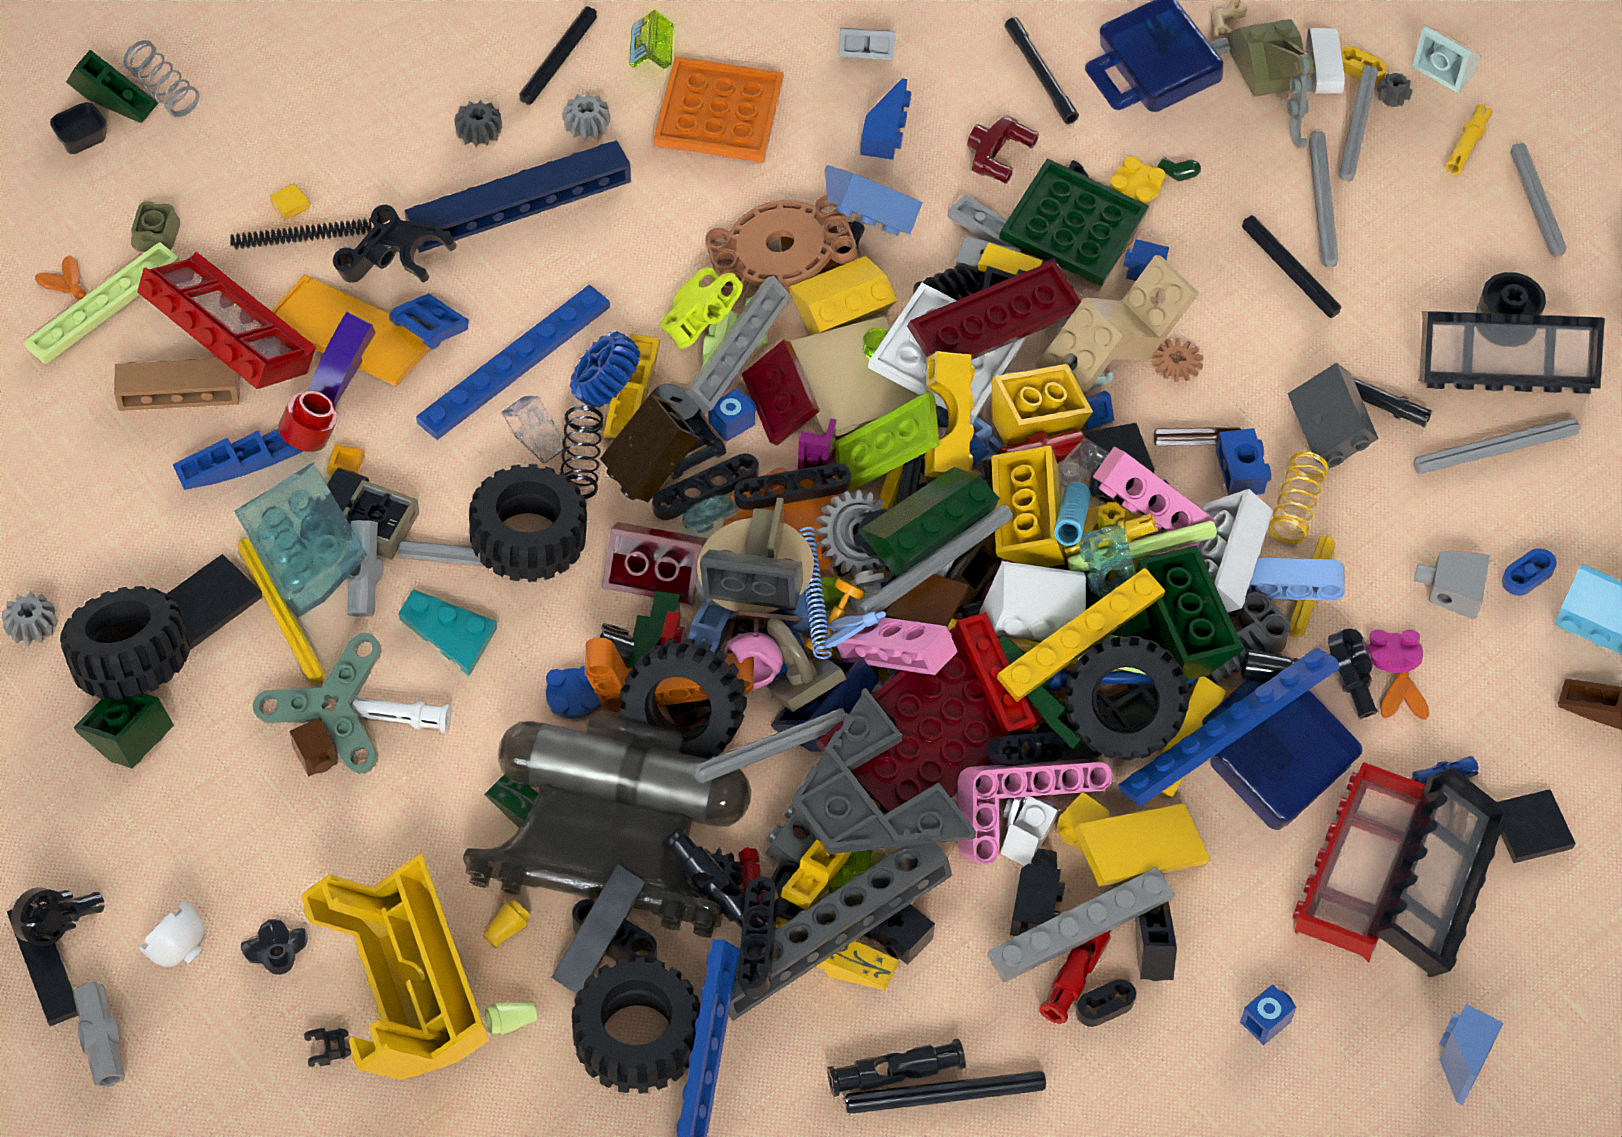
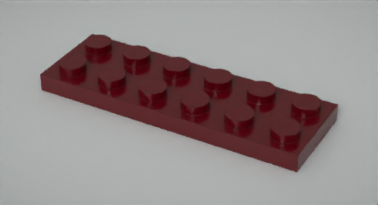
M1052 260L912 319L907 327L927 358L935 352L968 354L971 355V360L1070 318L1080 305L1081 300L1056 262Z

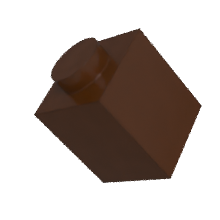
M319 718L289 731L293 749L308 777L316 773H324L332 766L338 764L335 747Z

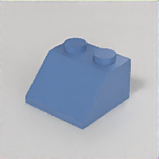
M1467 1004L1461 1015L1454 1012L1439 1043L1440 1046L1444 1047L1439 1059L1455 1100L1461 1105L1464 1104L1503 1025V1022Z

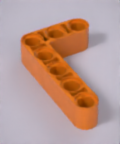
M606 638L590 639L585 644V675L603 707L612 712H619V707L623 703L619 699L620 691L625 685L624 680L632 668L626 667L611 640ZM734 653L726 654L728 656L725 662L729 666L735 663L739 669L736 675L737 679L744 680L746 689L743 694L753 691L754 658L749 657L742 663H739ZM683 677L666 678L659 683L655 691L658 707L709 699L702 687L694 681Z

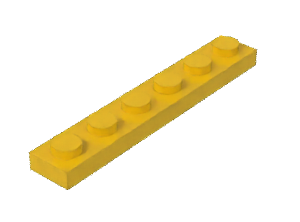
M1146 568L1142 569L999 672L997 679L1018 702L1164 596L1165 590Z

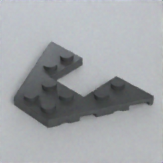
M866 688L862 690L861 697L850 714H847L844 718L843 725L839 731L835 732L824 749L825 753L817 765L813 766L807 775L804 785L794 795L792 799L793 807L828 854L976 838V830L940 783L883 815L851 771L902 741L900 731Z

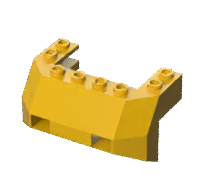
M422 852L374 887L328 874L300 895L305 908L304 914L310 924L354 936L358 948L357 954L363 962L367 974V983L373 992L377 1004V1013L381 1019H377L369 1025L373 1041L352 1037L348 1040L353 1053L352 1059L358 1070L403 1081L457 1063L489 1041Z

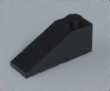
M1168 901L1135 918L1137 962L1140 979H1149L1151 981L1174 980L1177 944Z

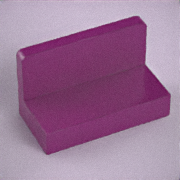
M830 419L826 436L801 432L798 449V470L832 464L835 454L837 419Z

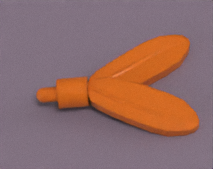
M71 256L65 257L62 261L63 277L50 273L35 275L36 282L45 288L71 293L77 300H81L86 296V291L79 285L77 262Z
M1409 671L1396 673L1397 679L1391 685L1381 705L1382 717L1389 718L1394 715L1404 698L1415 716L1420 719H1427L1429 716L1428 704L1414 683L1409 679Z

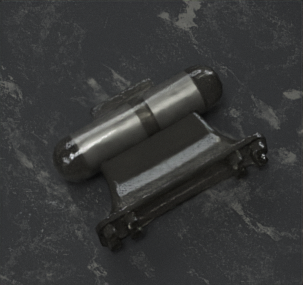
M594 714L590 717L586 732L537 721H519L508 728L498 745L497 760L500 770L508 779L520 785L539 788L536 800L524 823L507 841L492 848L465 849L463 861L466 866L465 872L471 876L469 880L471 884L487 888L490 878L497 879L502 882L501 890L509 894L519 895L522 885L533 888L542 887L597 900L617 864L621 863L648 880L633 908L658 915L662 918L660 925L666 929L680 930L681 922L685 921L694 925V934L710 938L712 937L714 927H721L723 914L721 906L704 898L697 891L693 880L680 867L681 862L668 848H663L661 843L681 825L686 829L685 833L690 836L692 822L719 828L730 827L742 819L751 803L752 789L749 779L738 769L708 782L699 783L697 778L693 776L694 766L709 759L680 753L683 736L678 731L601 714Z

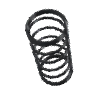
M580 405L570 408L565 414V437L562 442L564 450L561 455L563 463L560 471L564 474L563 468L566 465L572 470L564 475L573 472L595 475V480L581 474L567 476L570 478V483L574 482L571 479H581L590 482L588 484L574 482L578 486L594 485V491L583 495L585 499H588L597 494L598 491L597 482L599 478L594 471L599 469L600 464L594 458L598 457L601 453L600 448L596 445L601 442L602 437L597 432L602 429L604 418L598 409ZM586 410L596 413L600 420L591 416H580L569 420L568 416L574 411ZM587 418L596 420L598 423L593 426L584 427L573 424L572 421ZM568 425L575 431L567 434ZM576 432L594 433L598 435L599 440L593 444L579 443L572 440L569 436ZM568 438L574 444L566 447V439ZM577 445L593 446L597 449L598 453L592 457L577 456L568 449ZM567 451L573 457L565 461L564 455ZM577 458L590 459L595 461L597 466L592 470L576 469L568 465L567 462Z

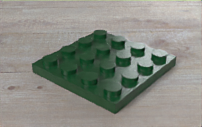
M1047 158L1001 229L999 238L1046 261L1055 258L1059 267L1102 287L1145 217L1149 206Z

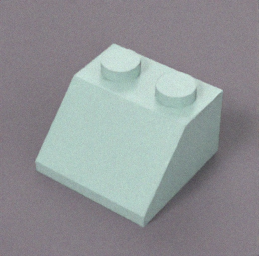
M1425 26L1421 31L1412 68L1459 93L1476 74L1481 55L1438 31Z

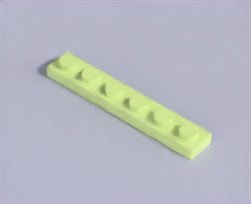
M161 242L157 243L25 340L26 349L46 365L138 297L140 294L137 293L144 267L152 269L179 262V257Z

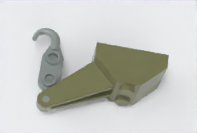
M1288 19L1255 24L1229 32L1227 36L1230 44L1229 52L1253 96L1291 90V99L1287 100V111L1291 116L1290 133L1297 148H1304L1307 139H1301L1300 127L1302 118L1309 110L1307 93L1311 91L1312 84L1308 74L1313 72L1314 66L1311 55L1303 49L1301 34L1293 20Z

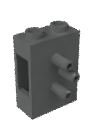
M1338 363L1333 364L1287 393L1311 452L1323 457L1328 464V469L1340 465L1346 458L1366 449L1372 442L1379 439L1351 373Z

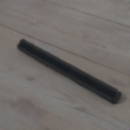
M1040 1070L848 1093L845 1096V1106L847 1113L853 1114L1045 1090L1046 1077L1044 1072Z

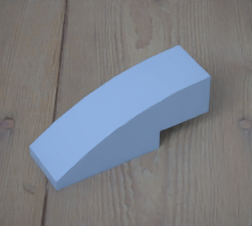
M703 601L691 623L688 638L695 640L694 645L700 646L703 641L712 644L710 650L718 654L731 624L729 615L734 613V611L715 604L709 606L707 601Z

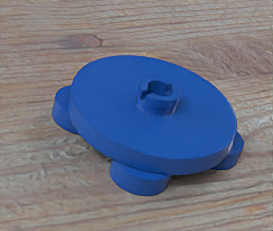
M585 665L579 669L570 668L562 671L552 669L547 673L546 700L553 714L564 718L577 719L591 714L600 707L601 702L585 675Z

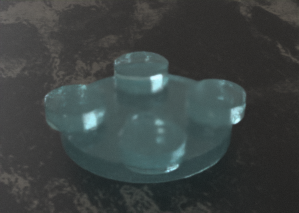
M715 496L689 508L682 516V523L684 528L695 527L697 533H704L713 528L712 522L720 518L728 519L734 517L739 513L737 505H734L730 496Z

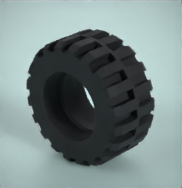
M520 464L512 465L510 470L505 471L503 468L496 471L493 478L491 476L487 477L481 482V487H478L472 495L469 507V535L475 556L478 557L480 553V562L486 568L490 569L493 567V573L501 577L507 575L510 576V580L518 582L520 579H528V582H537V578L544 577V580L555 577L556 572L561 574L568 570L569 565L576 563L580 557V552L584 550L587 531L585 498L581 495L579 487L574 482L570 483L569 477L561 472L559 475L556 474L553 468L547 466L544 469L538 468L537 464H529V467H521ZM532 513L549 519L553 524L544 530L527 533L513 530L503 522L518 514Z
M135 586L134 589L122 587L118 588V591L111 593L107 591L96 599H89L85 602V606L82 608L78 607L72 613V618L67 619L60 635V646L74 683L87 694L93 697L96 695V697L106 700L109 697H113L115 700H123L127 696L134 698L142 696L141 693L148 690L152 692L158 689L159 685L163 682L168 683L172 680L174 673L180 672L190 652V639L177 603L166 593L151 587L148 590L143 586Z
M1138 636L1113 637L1089 649L1074 665L1066 683L1065 704L1068 711L1067 717L1069 723H1072L1075 728L1074 732L1078 738H1082L1088 744L1087 747L1094 752L1097 750L1103 753L1105 757L1111 759L1113 757L1122 758V760H1132L1139 757L1142 759L1166 747L1180 731L1189 705L1188 682H1186L1181 665L1173 658L1174 656L1168 650L1160 647L1158 643L1142 639ZM1125 667L1138 669L1148 675L1156 687L1158 696L1155 712L1150 719L1139 726L1131 728L1119 727L1110 723L1100 712L1097 703V690L1102 679L1111 671Z
M684 638L681 643H678L676 639L666 641L663 646L657 644L651 648L630 670L624 680L625 685L620 691L619 699L623 703L619 707V713L621 718H626L623 728L627 735L633 733L635 739L632 743L637 749L643 746L649 751L647 754L691 764L697 761L699 764L711 759L713 755L717 757L730 744L744 719L743 712L747 707V697L743 696L746 687L743 679H737L736 675L739 669L735 663L729 666L725 662L728 655L720 650L718 654L710 650L712 644L704 641L698 646L694 645V639ZM670 677H683L697 683L706 692L711 703L712 712L709 720L704 725L694 728L681 727L667 720L660 712L656 703L655 691L659 683Z
M635 957L636 962H627L626 958L616 960V966L610 968L606 964L599 968L597 977L590 975L584 981V990L581 989L577 992L571 1018L576 1055L579 1062L585 1064V1071L592 1078L599 1075L600 1084L607 1088L614 1084L618 1086V1092L629 1093V1088L638 1089V1094L648 1093V1087L656 1086L657 1090L667 1087L668 1079L671 1078L673 1081H677L684 1075V1067L690 1068L689 1055L694 1046L696 1035L695 1022L699 1017L700 1002L698 995L694 994V987L688 979L681 981V972L676 968L671 967L667 970L665 969V962L655 959L652 964L646 962V957ZM636 1005L647 1006L657 1010L669 1022V1027L662 1036L653 1042L643 1045L621 1043L610 1036L605 1030L606 1022L614 1013L625 1007Z

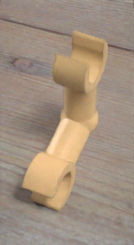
M1231 0L1228 7L1212 12L1211 19L1215 27L1212 35L1213 40H1217L1219 34L1227 38L1228 33L1231 32V29L1225 25L1224 19L1229 17L1239 19L1245 16L1247 7L1237 9L1240 0Z

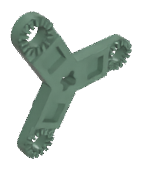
M359 633L355 635L348 643L322 688L265 690L259 693L253 702L254 714L263 722L271 724L285 722L305 723L319 718L323 722L346 766L358 774H365L371 771L376 766V762H378V754L352 704L371 674L373 666L381 656V644L372 634ZM365 642L372 643L371 653L366 657H359L357 654L358 646ZM331 697L335 701L339 700L335 704L337 708L335 711H331L329 708L325 709L328 706L327 700ZM266 700H277L275 712L269 715L262 712L263 703L265 704ZM366 749L368 751L367 761L361 765L354 764L353 754L355 755V751Z

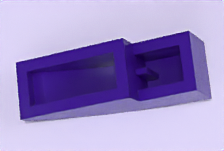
M346 311L326 347L308 391L324 394L331 400L334 407L336 406L363 362L361 356L376 333L372 324Z

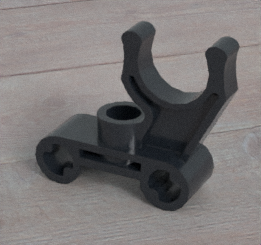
M382 204L377 206L371 213V221L374 228L355 249H339L333 256V265L344 281L355 283L361 280L373 265L380 269L387 267L394 259L396 252H399L400 261L405 270L415 275L421 282H426L429 279L428 272L425 268L416 265L414 262V253L422 243L430 240L443 243L449 251L455 250L457 244L454 238L444 233L438 225L401 220L392 206Z

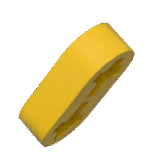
M1354 46L1341 48L1344 73L1361 80L1363 67L1369 65L1371 67L1375 66L1378 69L1375 85L1379 84V80L1385 79L1387 65L1383 60Z

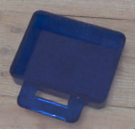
M1153 0L1104 23L1100 27L1099 33L1100 45L1105 54L1087 62L1085 65L1086 73L1115 110L1125 109L1141 101L1147 110L1158 112L1219 83L1223 78V60L1177 0ZM1115 65L1132 89L1121 93L1105 70Z
M1254 679L1245 680L1203 718L1202 725L1204 726L1208 721L1220 715L1261 685ZM1308 690L1211 757L1210 764L1269 828L1280 830L1293 821L1360 757L1362 745L1319 699Z

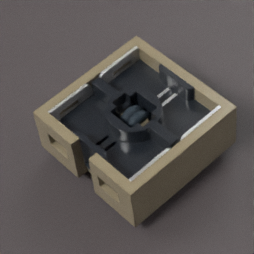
M362 480L351 498V508H345L335 525L337 540L350 544L351 521L378 522L377 554L393 560L398 551L399 543L405 539L419 515L418 499Z

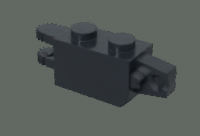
M1038 848L1033 864H1027L1021 868L1010 935L1018 936L1060 915L1061 912L1054 909L1056 901L1062 902L1065 883L1059 882L1061 869H1057L1056 851Z

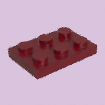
M784 339L741 374L751 399L756 405V411L768 440L776 446L820 412L793 346Z

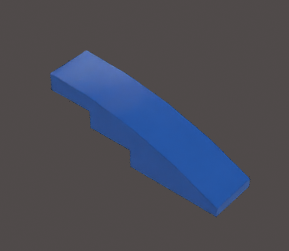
M278 429L264 436H261L258 430L232 444L228 438L221 440L172 465L184 490L253 473L275 465L303 451L289 445L281 437Z

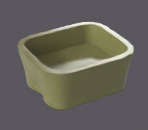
M142 202L138 207L131 228V246L135 250L146 252L161 242L171 250L180 228V219L174 207L170 204Z

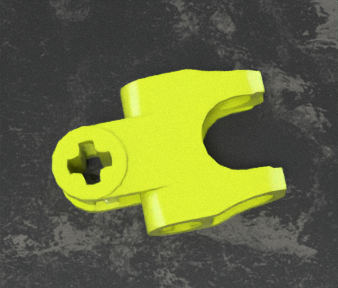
M707 267L699 270L675 294L672 301L673 309L663 317L660 322V328L672 337L677 348L684 349L689 347L698 339L708 324H717L728 314L741 295L743 284L733 273H725L719 277L713 268ZM709 275L711 277V284L702 287V279ZM731 281L733 291L729 296L725 297L722 295L721 289L725 283Z

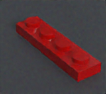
M984 612L958 620L955 628L1003 734L1012 735L1034 728L1036 720L1026 698L1023 697L1016 702L997 679L998 673L1008 667L1010 663L1004 654L987 613Z

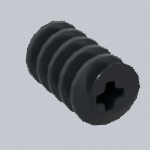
M957 264L954 269L948 268L944 273L939 272L934 277H927L924 282H916L913 287V295L921 283L955 300H959V296L961 299L969 296V292L971 294L978 292L979 287L968 267L963 264Z

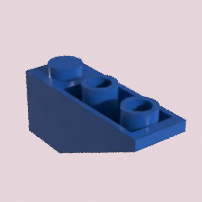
M902 78L866 115L861 136L860 155L894 160L895 150L901 149L903 132H899L900 128H905L907 112L903 110L904 107L909 108L911 91H907V79Z

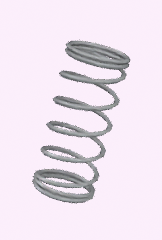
M138 41L127 50L123 59L124 66L135 77L139 78V82L142 85L147 86L148 91L155 95L160 103L164 104L165 109L173 117L185 116L196 107L200 97L199 91L195 87L190 86L188 80L181 79V73L173 70V65L170 62H164V55L156 53V47L150 41ZM140 45H143V46H141L139 49H137V51L133 54V56H132V58H131V60H130V67H129L128 64H127V60H128V57H129L130 53H131L136 47H138V46H140ZM151 46V55L140 66L132 68V61L135 55L144 47ZM155 55L162 57V63L156 65L149 75L140 76L141 70L151 63ZM163 64H169L170 72L163 75L157 84L149 85L150 76L158 72ZM171 73L179 75V80L173 83L167 92L157 93L158 86L165 82ZM141 78H147V84ZM180 82L187 83L188 86L178 89L172 94L169 101L166 102L167 94L173 91ZM156 86L155 92L150 87ZM189 90L195 91L196 97L190 106L181 111H173L171 109L172 104L184 98ZM186 91L183 96L174 101L180 93ZM165 95L164 101H161L158 96Z

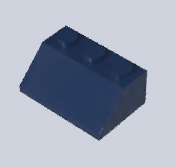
M863 658L828 659L842 669L846 680L794 712L785 707L771 726L777 732H781L837 709H843L845 713L850 714L861 697L862 690L866 688L871 693L879 682V678ZM821 737L800 745L810 752H823L817 746L818 740Z

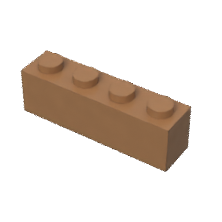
M219 358L115 364L114 395L118 411L239 404V375Z

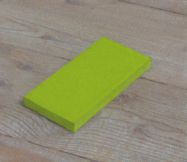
M928 391L835 441L836 463L844 464L851 471V483L847 490L849 493L939 446L935 396Z

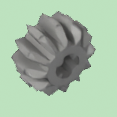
M589 93L586 97H581L577 94L575 100L568 99L566 107H564L562 112L566 131L571 132L573 138L582 136L584 141L588 136L596 139L598 133L605 134L610 123L607 102H603L600 96L592 98Z
M30 591L27 597H22L17 593V601H7V610L2 611L5 633L11 636L12 640L16 643L24 640V643L29 646L31 641L36 639L42 644V636H52V627L57 626L55 607L51 601H47L43 594L35 597V594Z

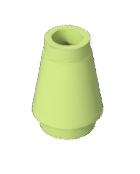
M533 1002L493 1003L492 1007L485 1008L486 1025L491 1035L496 1033L499 1036L507 1034L537 1021L535 1005Z

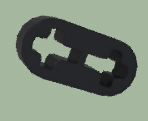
M1118 979L1085 993L1077 1003V1019L1085 1026L1094 1027L1127 1013L1134 1006L1136 989L1131 982ZM1118 991L1121 995L1127 994L1126 1001L1123 1002L1121 998L1114 999L1115 993ZM1089 1004L1092 1008L1098 1007L1097 1014L1094 1015L1091 1011L1085 1012L1086 1005Z

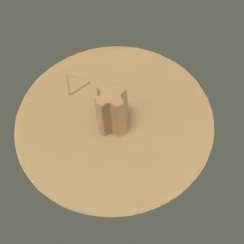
M752 518L732 522L716 531L706 541L699 554L697 573L701 586V557L709 549L718 551L729 550L734 553L745 554ZM784 523L777 559L789 558L802 562L803 583L801 595L807 588L813 574V554L806 539L797 530ZM712 599L722 607L735 612L745 610L767 613L780 609Z

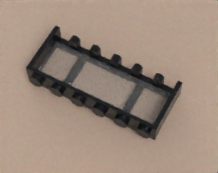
M1422 311L1420 376L1418 381L1427 383V388L1445 389V383L1456 384V389L1474 390V384L1485 385V390L1503 391V385L1515 386L1514 391L1532 392L1533 386L1544 387V392L1562 393V387L1573 388V393L1591 394V388L1601 389L1605 318Z
M1449 768L1428 777L1369 932V936L1384 940L1426 971L1429 978L1450 972L1456 964L1457 952L1466 936V927L1470 916L1476 909L1479 891L1486 881L1485 875L1490 862L1495 856V847L1499 836L1504 831V822L1508 814L1506 808L1455 769Z

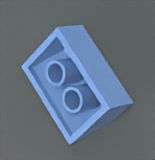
M829 165L826 166L827 201L837 205V212L852 217L853 212L861 215L859 221L875 226L876 222L884 225L883 231L898 236L900 231L911 234L923 202L855 173Z

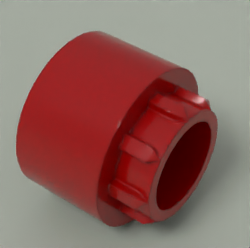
M306 391L293 396L289 400L278 424L281 437L289 445L302 451L315 452L323 449L337 423V413L333 403L327 396L316 391Z

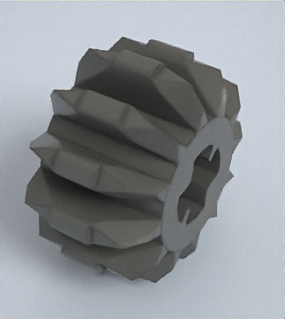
M482 100L476 104L469 101L467 106H460L458 113L455 114L456 134L458 138L463 139L465 145L473 142L475 147L479 143L488 146L489 140L497 141L498 134L502 130V121L499 109H495L492 102L484 105Z

